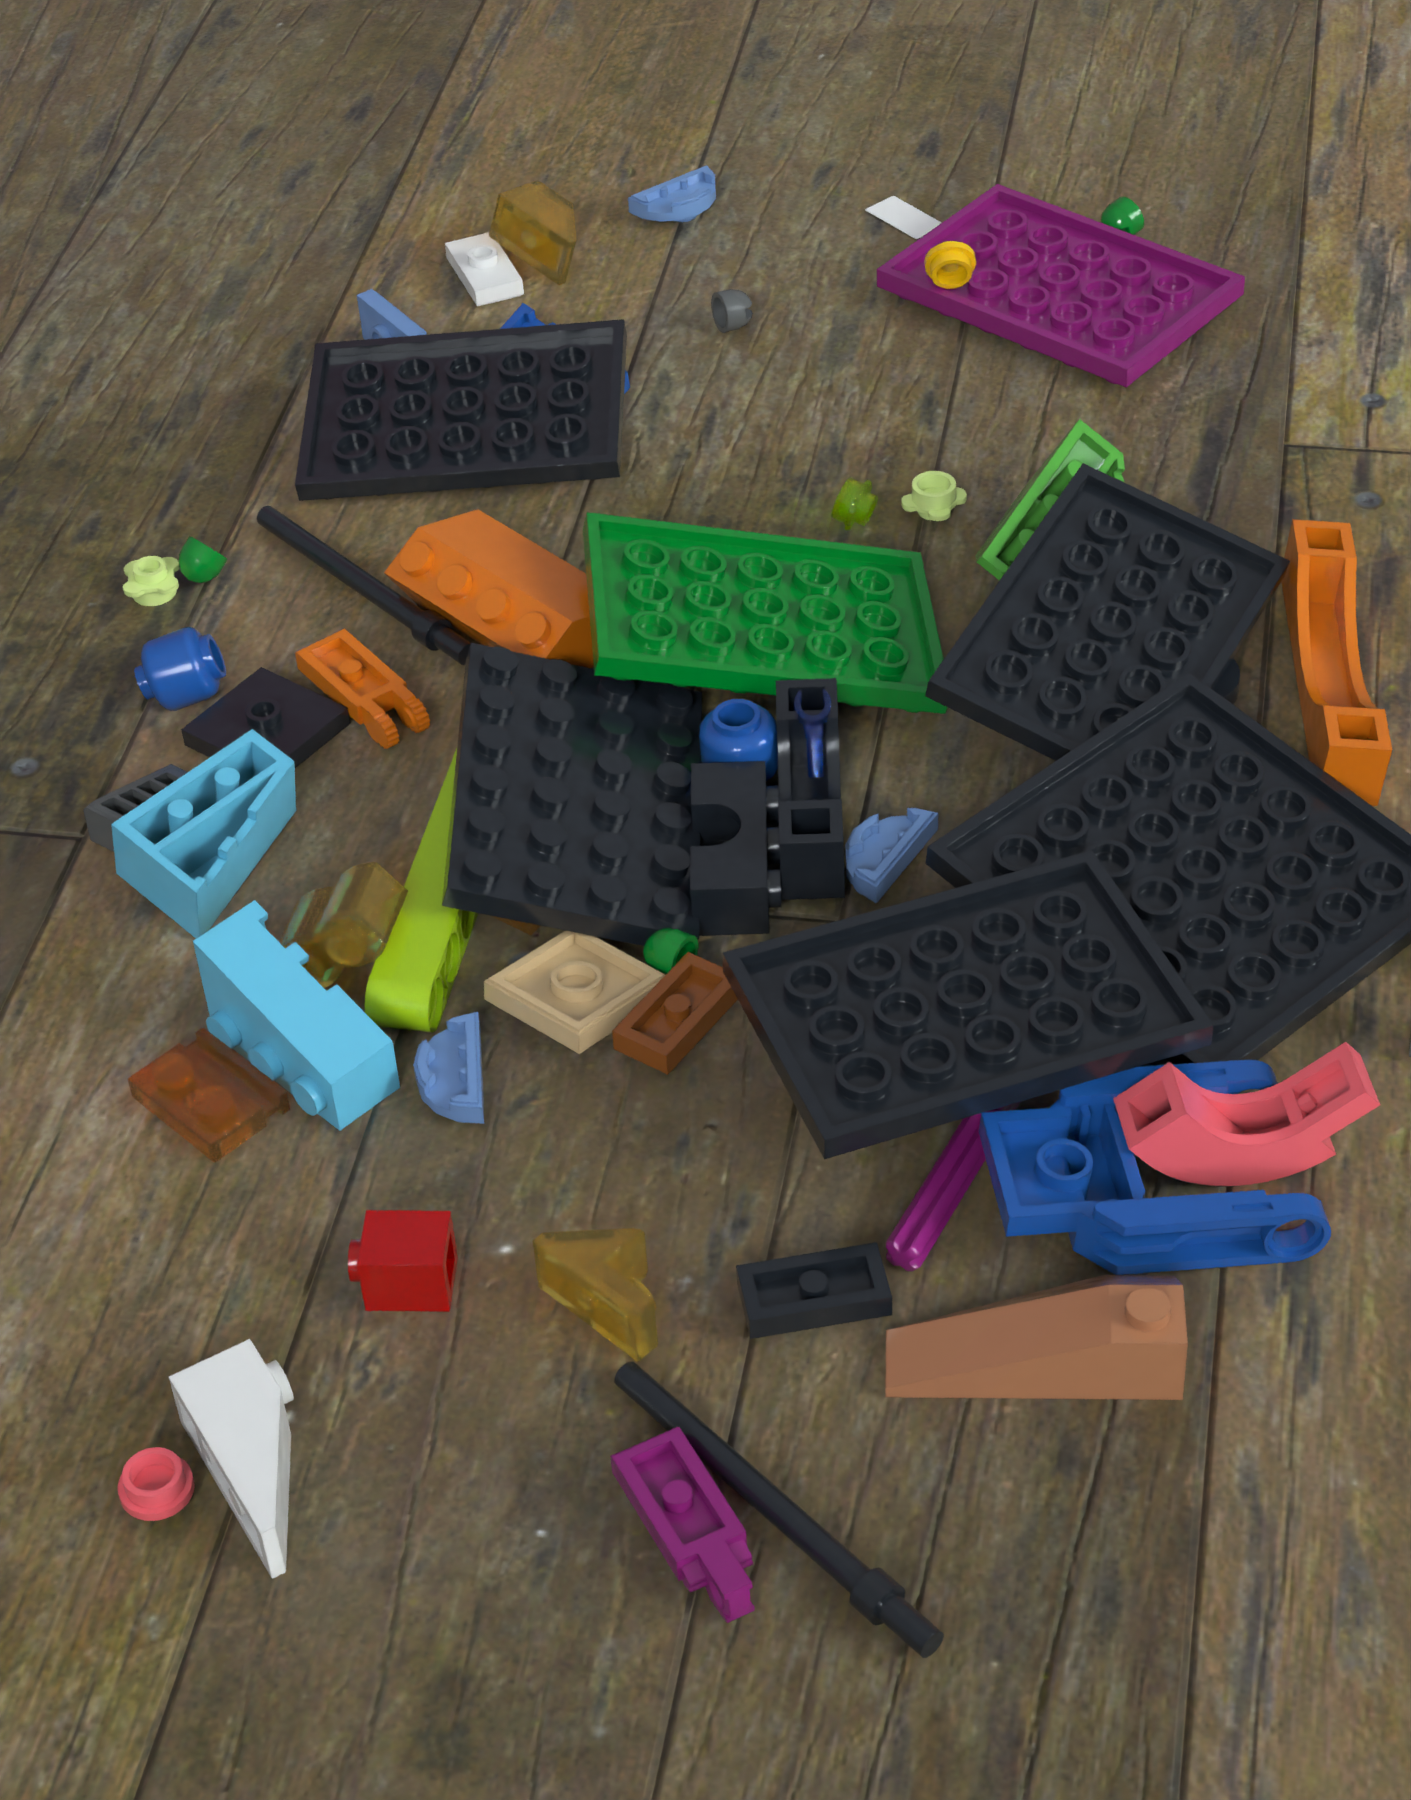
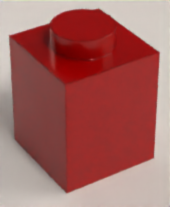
M366 1210L361 1239H351L348 1250L349 1279L351 1282H360L365 1311L450 1312L458 1260L451 1211Z

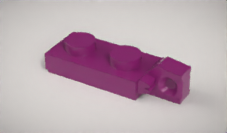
M680 1427L673 1428L611 1455L613 1475L678 1581L682 1580L690 1593L706 1587L710 1600L726 1623L755 1611V1607L750 1599V1589L753 1588L752 1582L744 1571V1568L753 1565L752 1554L747 1546L746 1530Z

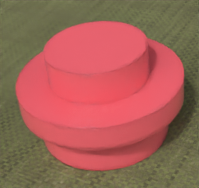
M153 1447L139 1451L126 1462L118 1481L117 1489L121 1505L129 1515L144 1521H158L177 1514L189 1503L194 1493L195 1483L191 1468L185 1460L169 1449Z

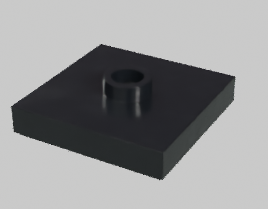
M260 667L182 728L181 731L185 746L210 758L253 729L294 761L296 768L350 724L347 707Z

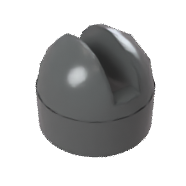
M728 289L713 293L711 299L712 315L717 328L722 333L738 330L746 326L752 318L753 313L748 309L751 307L752 302L745 292Z

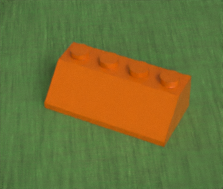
M479 509L418 527L384 572L416 604L426 610L435 611L447 619L454 628L481 645L503 647L513 652L550 660L559 659L587 668H593L594 666L586 573Z

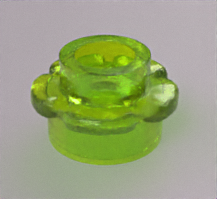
M849 477L841 488L834 503L831 517L844 523L845 530H851L854 523L865 526L871 518L878 501V496L870 493L872 482L867 479L865 483Z

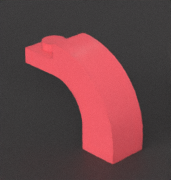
M1344 1042L1284 1081L1255 1092L1224 1094L1204 1089L1169 1062L1113 1098L1125 1139L1131 1152L1155 1170L1169 1177L1209 1186H1242L1269 1182L1316 1166L1336 1155L1330 1136L1380 1106L1361 1055L1347 1042Z

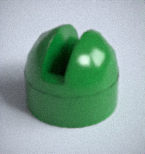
M1121 196L1110 203L1102 212L1101 223L1135 235L1143 229L1144 217L1139 207L1131 199Z
M191 536L188 537L179 553V567L182 574L188 580L196 583H204L216 578L228 560L217 551Z
M663 928L655 931L646 940L643 954L648 966L666 975L687 952L698 955L699 943L694 935L679 929Z

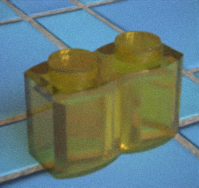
M377 862L353 866L339 876L334 887L312 890L296 902L279 942L284 948L296 942L309 955V961L302 966L325 988L339 978L344 968H356L367 965L382 954L407 897L408 890Z

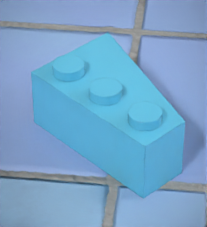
M251 729L111 824L116 874L193 937L198 938L211 928L296 812L294 761Z
M254 900L193 940L210 1016L206 1019L207 1028L221 1048L226 1051L234 1049L251 1063L253 1069L264 1081L268 1083L275 1081L290 1092L298 1105L311 1116L318 1114L341 1131L400 1088L393 1041L337 984L326 991L302 966L309 961V955L296 942L284 948L266 929L265 921L268 919V913Z

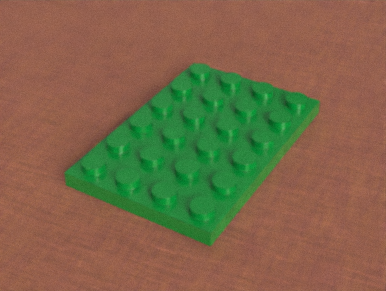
M586 513L583 526V542L594 675L612 677L617 680L633 679L669 683L678 687L696 686L729 690L735 693L750 692L776 695V680L836 678L837 702L846 703L851 706L867 705L902 709L912 713L930 712L946 714L948 707L925 697L928 682L944 659L921 552L599 513Z

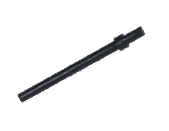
M264 506L257 514L259 525L411 629L413 638L432 651L440 649L461 665L466 664L471 643L455 633L452 624L433 610L423 611L272 506Z
M634 1361L627 1362L617 1371L614 1382L621 1390L667 1431L680 1427L700 1460L850 1593V1604L873 1625L884 1623L922 1658L931 1656L939 1648L944 1634L904 1599L905 1589L882 1568L870 1569L637 1363Z

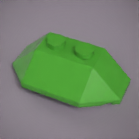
M1079 419L1022 489L975 555L976 562L1000 581L1081 465L1084 463L1124 482L1122 476L1125 470L1123 453Z

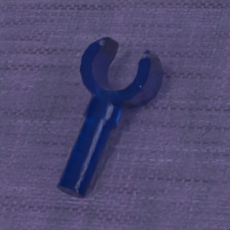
M824 689L823 703L825 707L818 715H808L801 709V690L797 693L794 702L796 718L804 725L807 740L808 777L810 778L823 777V724L827 722L831 714L830 695Z

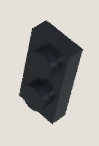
M877 1242L736 1265L737 1285L750 1339L892 1315V1294Z

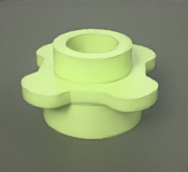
M927 471L913 479L912 494L902 497L901 506L908 512L917 511L919 516L926 520L944 521L950 518L951 510L956 505L966 502L967 494L964 489L956 487V481L950 474L941 471Z
M146 556L127 563L124 567V573L128 576V582L123 585L124 594L132 597L135 602L143 606H158L167 603L176 595L179 587L178 579L175 578V572L180 568L178 560L173 557Z

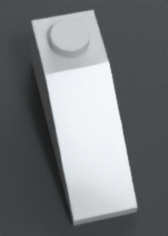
M248 1339L169 1376L181 1424L273 1579L286 1572L291 1431L284 1404L294 1400L289 1381L280 1364L276 1360L265 1364L252 1341Z

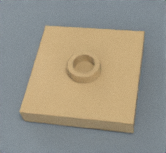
M565 930L484 981V1000L580 1054L611 1034L612 1030L655 987L665 974L595 936Z

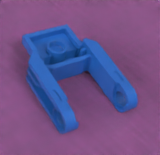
M1258 1060L1174 1064L1176 1068L1200 1087L1218 1093L1238 1094L1244 1090H1263L1278 1084L1273 1069L1268 1064ZM1164 1065L1135 1067L1061 1089L1059 1099L1050 1108L981 1113L979 1135L1006 1237L1068 1232L1073 1251L1115 1275L1296 1262L1318 1253L1326 1246L1331 1237V1227L1321 1200L1305 1193L1266 1195L1265 1190L1144 1198L1145 1188L1134 1153L1128 1148L1113 1098ZM1307 1220L1293 1229L1276 1231L1278 1227L1290 1221Z

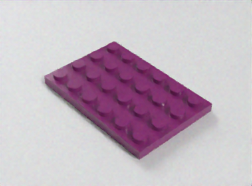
M999 184L990 188L877 268V287L894 293L902 299L914 301L936 310L944 316L956 318L978 327L984 332L993 333L1018 343L1026 349L1035 350L1060 360L1068 366L1077 367L1102 377L1112 384H1119L1126 388L1244 294L1245 276ZM946 241H957L969 245L976 257V266L972 272L971 279L965 285L954 289H945L935 285L925 271L924 259L928 251Z

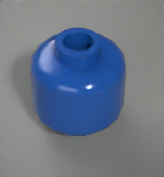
M184 627L145 643L141 652L142 665L134 669L136 681L143 696L147 700L156 698L159 704L169 711H177L213 697L219 691L220 679L226 676L223 656L214 638L210 634L203 636L193 627Z
M731 699L722 702L704 717L699 727L702 763L765 761L766 781L774 776L778 769L777 723L770 711L750 700Z

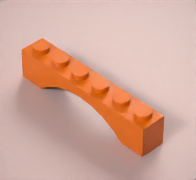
M1292 519L1284 558L1290 560V563L1281 583L1309 761L1371 806H1378L1392 753V745L1385 709H1378L1371 702L1361 671L1356 622L1357 556L1351 524Z

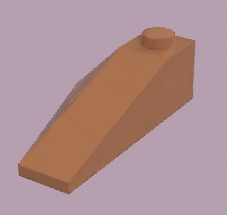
M1101 1275L886 1330V1397L1183 1400L1188 1347L1183 1284L1176 1276Z

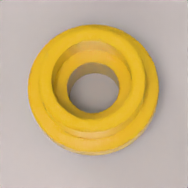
M946 241L931 248L924 259L925 271L934 284L941 288L954 289L961 287L972 277V272L976 266L975 253L969 245L962 242Z

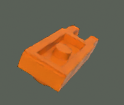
M345 628L295 653L298 670L330 699L347 707L349 716L359 725L364 723L371 738L377 744L379 743L381 747L383 746L384 749H388L400 741L396 724L388 714H385V712L395 708L402 723L408 728L410 727L411 731L420 733L429 728V714L419 698L417 699L407 689L406 682Z

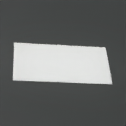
M891 196L865 209V211L916 240L942 223L895 196Z

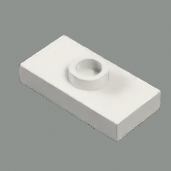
M492 232L445 243L446 257L476 306H483L524 295L521 276Z

